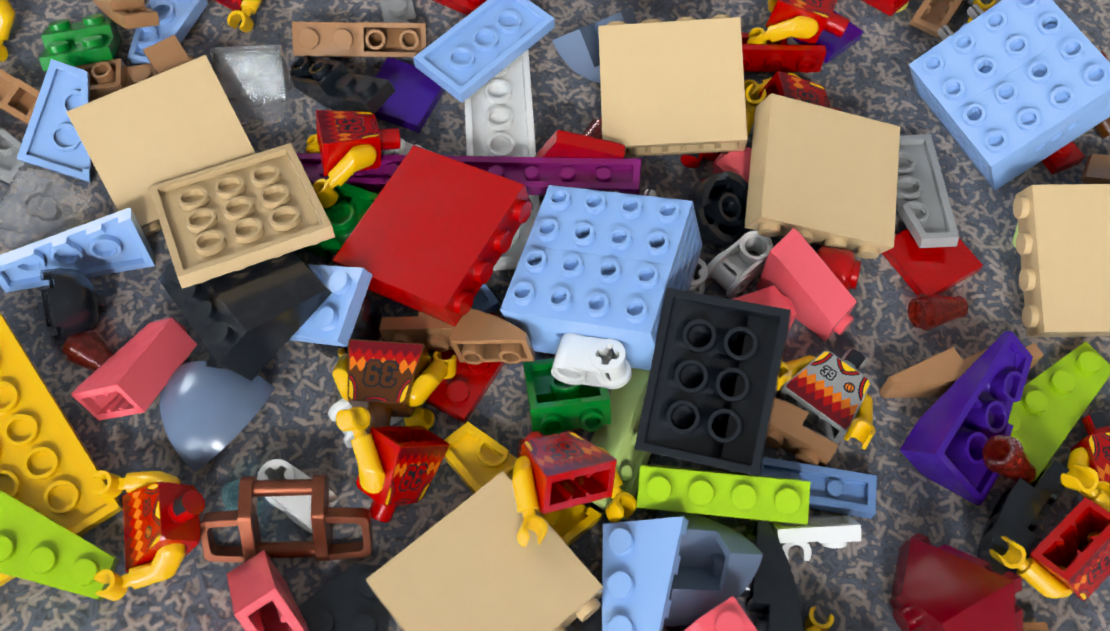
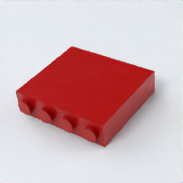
M413 145L332 261L336 266L366 269L372 274L368 290L456 327L462 316L470 311L474 297L481 286L491 278L493 268L502 253H506L509 250L513 236L520 225L528 220L533 206L524 184Z

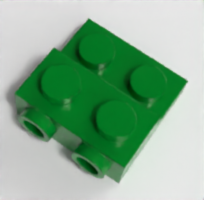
M103 14L85 16L82 18L83 22L70 23L68 19L50 22L48 24L49 27L41 35L45 50L39 57V61L43 71L48 70L51 59L70 66L113 60L122 43L117 24L109 17L104 18Z
M344 183L342 186L337 185L334 190L338 193V200L331 207L324 208L333 227L335 237L302 249L330 260L333 255L338 253L379 194Z
M555 358L523 362L532 432H540L546 436L577 428L594 432L602 428L603 425L611 424V404L608 388L583 384L571 385L557 380L551 374Z

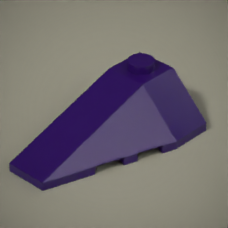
M1005 331L919 418L900 448L901 453L922 475L976 505H982L1000 474L1004 460L999 459L998 455L1003 437L1010 438L1013 425L1008 423L1013 402L1021 400L1033 358L1012 331Z

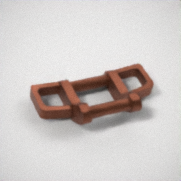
M314 474L312 479L257 480L256 476H242L239 483L238 510L207 512L200 522V536L204 558L210 562L244 563L265 550L270 559L316 557L317 561H331L368 557L373 547L371 512L367 508L328 507L329 481L327 474ZM311 495V524L314 541H261L257 514L258 497ZM330 523L360 525L363 541L332 544ZM239 526L242 546L217 545L214 541L212 528Z

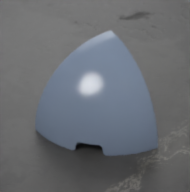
M633 8L552 40L559 55L571 69L588 80L600 83L598 26L607 25L613 21H622L626 24L637 23Z
M195 361L180 365L160 392V413L164 429L176 452L196 472L221 452L245 428L268 400L275 387L258 375L250 381L230 369L208 367L207 361Z
M657 510L656 519L683 516L688 520L686 536L682 535L678 554L681 556L677 575L674 574L669 599L672 601L669 616L665 618L664 626L691 624L730 597L734 596L737 599L754 578L763 557L761 551L740 533L714 520L692 513Z

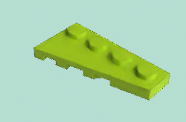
M1087 341L1024 386L1021 400L1013 402L1008 423L1013 425L1010 438L1003 437L999 452L1030 485L1036 481L1110 376V364Z

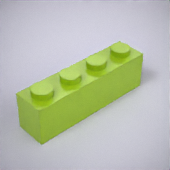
M643 464L640 465L637 508L808 525L811 482L808 479L768 475L754 476L736 472Z

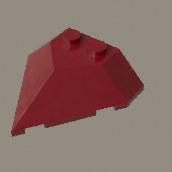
M917 533L899 548L890 604L894 608L893 617L902 631H1023V609L1015 604V594L1022 590V576L1010 571L1001 575L992 571L993 569L989 562L946 544L938 548L932 546L927 536Z

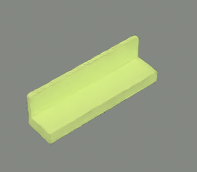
M631 368L632 376L629 382L621 388L612 389L610 392L611 424L603 425L602 428L595 431L591 443L606 449L617 460L616 468L624 484L620 488L622 492H628L635 498L639 484L640 465L647 464L651 455L650 452L634 449L650 371ZM608 497L591 503L596 504L605 511L612 498Z

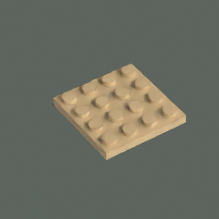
M291 143L149 187L182 289L335 237L328 216Z

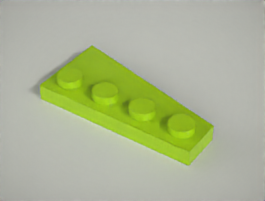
M0 490V573L103 601L104 598L96 595V592L105 590L109 584L95 581L94 576L104 569L114 572L119 559Z

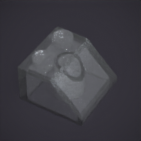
M281 44L214 47L210 49L212 68L241 125L247 122L278 123L280 121L293 120L294 86Z
M19 166L0 200V242L6 248L16 250L87 224L94 220L102 202L100 199L53 172Z

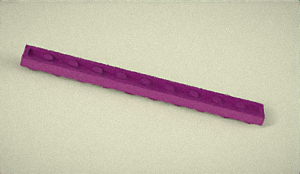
M296 153L312 186L319 179L327 180L329 176H324L320 153ZM381 154V166L378 169L355 172L345 183L367 191L381 192L406 155ZM446 156L525 185L528 195H545L549 185L608 192L617 190L620 193L640 195L641 159Z

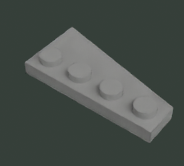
M931 134L900 136L896 210L919 248L955 247L960 236Z

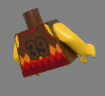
M349 339L348 354H346L344 348L338 349L339 360L332 372L342 399L348 401L352 407H363L369 411L371 421L365 429L366 433L369 434L371 427H390L391 417H411L414 414L415 408L425 402L443 379L452 378L456 374L457 356L453 355L448 360H442V353L435 351L433 362L430 364L431 358L424 344Z

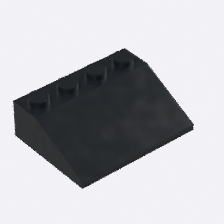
M295 251L183 289L178 280L173 262L168 264L163 274L158 278L217 362L250 381L257 376L332 293Z
M667 288L634 449L754 476L761 475L792 316L791 310Z

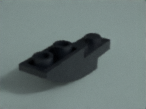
M310 56L297 59L291 65V70L283 77L288 84L334 111H361L375 114L396 91L389 80L349 73L342 62Z
M1054 460L1043 469L1036 481L1031 485L1022 478H1019L1005 489L986 522L979 543L977 558L989 562L992 566V571L1001 575L1008 571L1017 574V568L1010 569L992 558L989 550L992 549L1001 556L1005 555L1009 546L1000 537L1006 536L1023 546L1026 551V559L1031 558L1030 553L1042 540L1033 533L1045 517L1039 511L1045 503L1052 505L1063 493L1066 487L1060 483L1061 474H1067L1069 469L1057 460Z
M757 520L751 531H745L744 537L761 551L763 557L754 578L740 597L747 598L746 611L762 613V617L757 616L755 621V628L758 631H803L799 597L788 559L768 521Z

